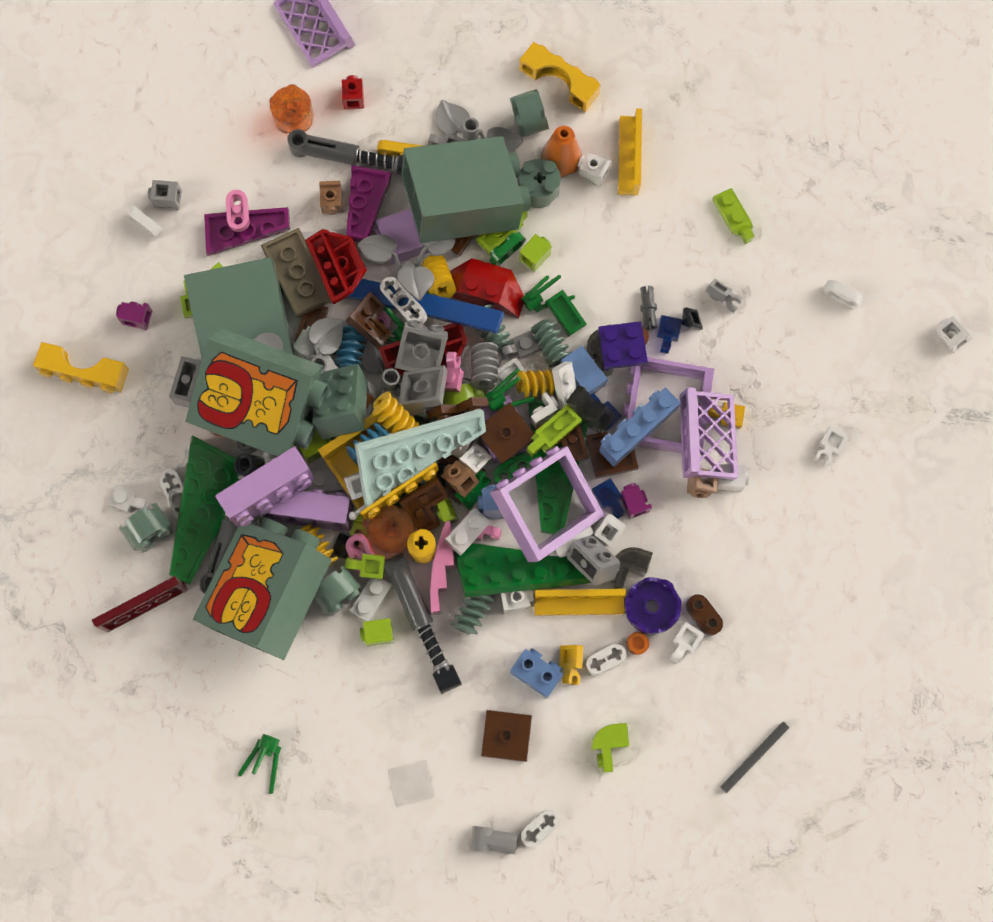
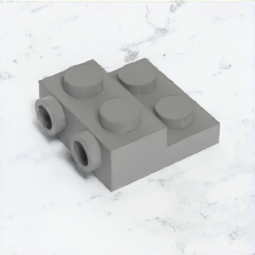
M410 320L409 323L405 322L395 368L413 371L441 366L448 332L444 331V327L439 325H431V328L422 326L423 323L418 320Z
M445 365L404 372L403 380L400 382L401 391L397 403L401 404L403 409L409 412L410 416L425 414L426 407L443 404L448 372Z

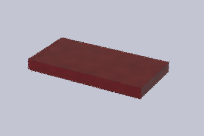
M174 576L92 619L94 627L110 632L185 593L188 588L183 581Z

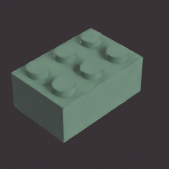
M359 364L321 373L319 380L328 383V390L320 409L314 408L312 423L322 439L365 430L368 381Z

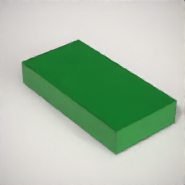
M561 290L545 301V304L568 337L587 325L564 290Z

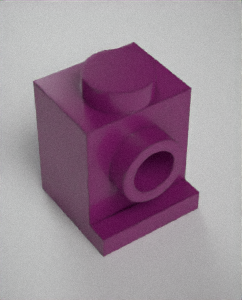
M130 301V303L122 302L117 307L116 316L122 325L147 330L153 310L147 303H143L142 306L133 301Z
M631 483L623 487L624 490L621 491L620 498L629 519L651 511L652 506L651 504L646 505V502H648L644 490H640L639 485Z

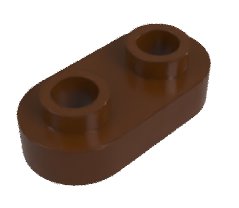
M695 594L687 600L686 610L704 634L713 636L722 630L723 620L705 596ZM695 602H700L702 604V608H695ZM714 620L716 626L710 627L708 621Z

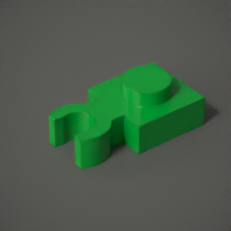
M482 470L475 475L479 483L465 498L457 492L454 494L462 506L468 510L478 501V496H482V488L491 483V479L487 478L486 473Z

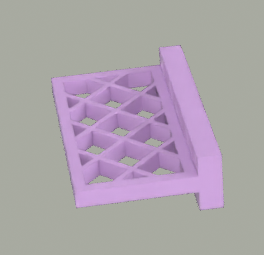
M277 0L273 3L312 67L317 66L345 47L350 49L355 46L350 34L328 0H314V2L312 0ZM287 2L293 3L290 12L283 11L280 6ZM297 4L306 5L304 14L295 13ZM310 6L319 8L317 16L308 15ZM293 17L302 18L300 27L291 25ZM307 19L315 21L313 30L304 28ZM320 22L329 24L327 32L317 31ZM303 33L312 34L309 43L301 42ZM316 35L325 36L323 45L314 44ZM329 37L336 38L340 42L334 47L327 46ZM312 48L321 49L320 56L312 60L310 56Z
M687 387L680 394L683 478L691 479L696 476L736 480L738 478L734 395L696 391V388ZM697 398H704L709 406L703 410L698 405ZM718 400L727 401L728 410L723 412L716 402ZM711 407L720 415L715 422L706 413ZM701 417L711 425L706 431L699 426L698 419ZM722 418L729 425V430L726 433L717 425ZM712 428L721 436L717 442L707 434ZM702 437L712 446L707 452L700 447L699 440ZM723 439L730 445V451L727 454L718 446ZM713 449L722 457L718 463L708 455ZM703 458L713 467L710 471H701L700 461ZM724 460L731 466V473H725L719 467Z

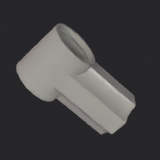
M473 826L470 850L515 854L518 834L494 831L493 828Z

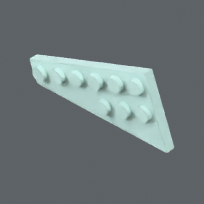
M481 409L473 410L355 444L364 505L369 507L374 503L373 501L387 495L392 489L401 483H405L443 457L445 459L451 455V451L460 445L465 446L485 433L484 411Z

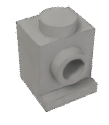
M152 180V187L148 189V199L152 202L153 206L175 208V210L180 209L182 190L178 182Z

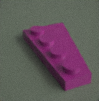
M352 165L346 236L352 237L355 242H360L366 237L371 236L392 175L391 172Z
M288 207L249 210L250 223L248 228L242 232H235L229 227L226 212L204 214L207 256L290 230ZM238 220L236 224H241L242 220Z

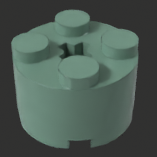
M537 89L510 98L521 137L549 129L544 113L545 110Z
M534 159L523 164L520 170L518 185H526L528 187L531 207H547L558 197L561 180L560 172L553 161L545 159Z
M157 503L151 504L153 508L150 510L144 507L124 521L125 527L122 525L119 527L134 551L141 550L144 553L154 546L153 542L158 538L163 540L173 533L171 530L173 525Z
M345 566L340 567L341 573L334 571L326 577L315 594L313 600L325 615L330 613L334 616L343 608L341 604L348 599L351 602L360 595L359 589L361 586Z

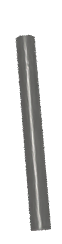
M782 722L720 788L725 793H728L789 729V726Z

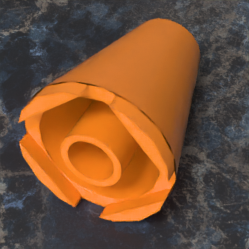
M568 126L556 128L541 152V159L553 161L556 164L560 177H566L568 174L575 173L579 168L577 166L582 157L574 131Z

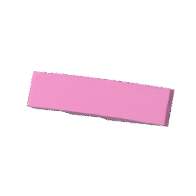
M446 521L443 527L432 567L430 586L432 615L440 614L439 592L447 591L446 569H454L453 549L444 541L451 533L450 521Z

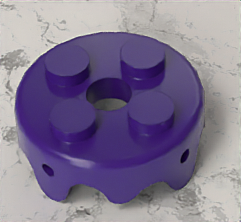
M647 577L630 588L625 598L624 610L628 621L635 629L646 634H660L669 630L678 621L682 602L670 581ZM650 600L655 601L658 604V611L654 613L649 612L646 608V603Z

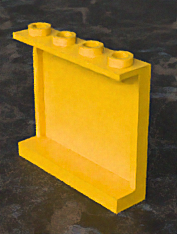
M380 414L377 416L370 415L365 419V430L338 436L318 449L322 458L349 497L344 478L358 473L359 468L348 455L346 446L348 445L354 449L353 440L361 443L360 435L363 434L368 437L367 429L375 431L374 423L384 425L386 420L381 423L377 421ZM436 462L405 483H401L392 489L390 493L380 497L372 505L361 511L360 514L364 520L368 517L371 519L381 512L380 509L384 506L395 504L399 500V496L405 492L407 494L413 492L421 481H429L434 478L439 470ZM363 496L354 500L351 499L357 510L364 505Z

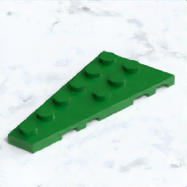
M534 398L533 401L528 402L530 421L531 415H533L532 412L540 406L546 407L541 399ZM571 407L582 419L580 427L585 441L591 411ZM530 422L531 430L535 433V428ZM562 444L555 445L558 448H562ZM540 450L533 457L534 459L540 456L543 458L547 453ZM558 460L535 475L541 532L551 535L565 527L574 489Z
M193 435L190 440L169 569L170 576H176L189 585L213 542L222 520L226 517L225 511L215 495L230 487L236 481H239L237 478L238 474L234 469L236 458Z
M472 543L461 556L454 550L465 597L591 583L567 559V556L560 558L559 556L547 555L540 561L528 562L522 550Z

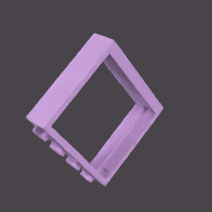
M647 357V365L630 367L629 374L633 375L632 383L628 382L626 395H630L629 403L625 402L623 415L626 416L627 420L634 416L633 411L636 405L641 369L701 379L700 392L711 393L714 368ZM699 398L698 405L705 410L709 404L704 398ZM701 417L698 419L699 426L705 431L707 421ZM647 437L638 445L682 453V443ZM703 437L699 440V444L702 449L704 444Z
M555 446L547 450L545 457L541 458L540 456L529 462L531 466L526 469L522 467L512 473L514 477L509 480L505 478L496 484L497 488L490 492L528 562L542 560L605 516L568 446L562 448ZM558 460L586 513L537 545L508 492Z

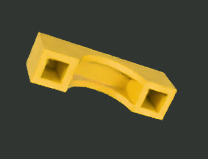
M533 41L519 59V70L534 80L544 76H555L562 79L570 90L569 102L584 112L588 110L599 95L601 84L594 77H589L582 73L578 67L571 66L561 56L549 52L543 45H538Z
M41 342L33 363L39 374L44 377L52 378V375L57 376L60 380L67 383L77 381L84 387H100L102 391L107 393H113L114 391L121 393L129 371L124 362L104 357L92 367L85 369L75 368L70 365L68 353L61 346Z

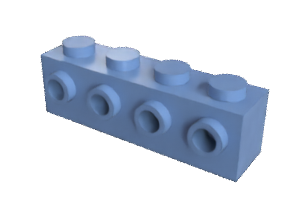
M666 387L662 391L656 390L648 398L650 401L645 406L641 404L633 411L634 416L631 419L627 420L625 418L616 427L618 430L613 435L608 433L600 441L602 445L599 452L613 467L620 463L677 411L681 402Z

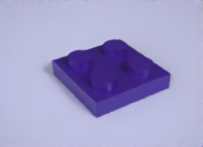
M641 321L598 326L604 370L647 365L648 359Z

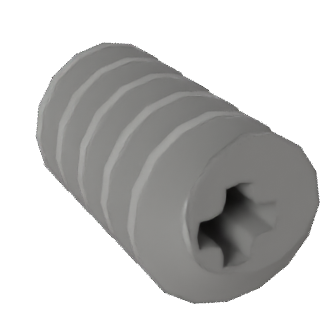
M482 342L475 344L471 349V385L477 390H492L495 387L494 383L498 381V376L496 375L498 373L497 344Z

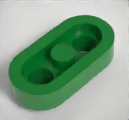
M514 232L511 233L502 246H496L490 252L491 257L489 261L493 265L500 266L521 248L526 238L520 232L516 234Z
M519 454L499 465L493 473L494 482L498 484L502 480L500 478L502 474L508 475V480L514 477L512 473L520 469L519 465L521 463H525L528 468L531 466L529 462L533 460L532 457L527 454Z

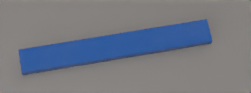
M362 278L353 293L346 297L362 301L371 292L385 307L396 309L380 290L381 283ZM389 285L387 287L394 295L397 293L393 286ZM425 293L420 301L415 299L429 318L498 334L504 317L503 311L427 293ZM401 298L398 305L405 306L409 298ZM413 308L410 310L412 314L419 315L413 310Z

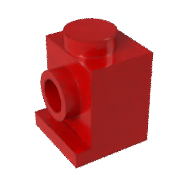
M349 75L346 79H342L344 110L364 109L362 78Z

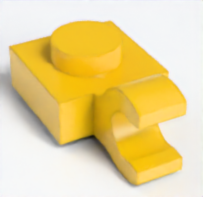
M727 402L722 404L721 409L723 412L728 410ZM734 404L735 427L741 429L745 406ZM712 407L708 410L710 417H720ZM722 418L719 422V425L729 427V425Z
M560 645L559 667L564 669L563 684H580V675L577 669H582L583 646Z

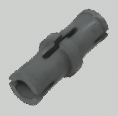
M648 285V294L646 286L640 288L642 299L640 311L643 312V328L649 330V321L651 322V330L657 328L655 314L657 304L654 303V287Z

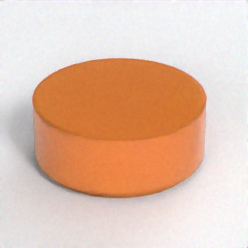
M642 632L632 633L626 641L627 649L634 655L645 653L649 648L648 637Z

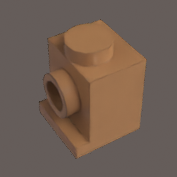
M340 180L319 181L320 208L322 213L335 215L343 212Z
M457 460L453 464H448L441 476L448 486L464 498L479 483L473 472Z
M701 468V471H710V470ZM696 476L691 479L688 478L687 493L697 498H708L712 493H717L718 478L706 477V480Z

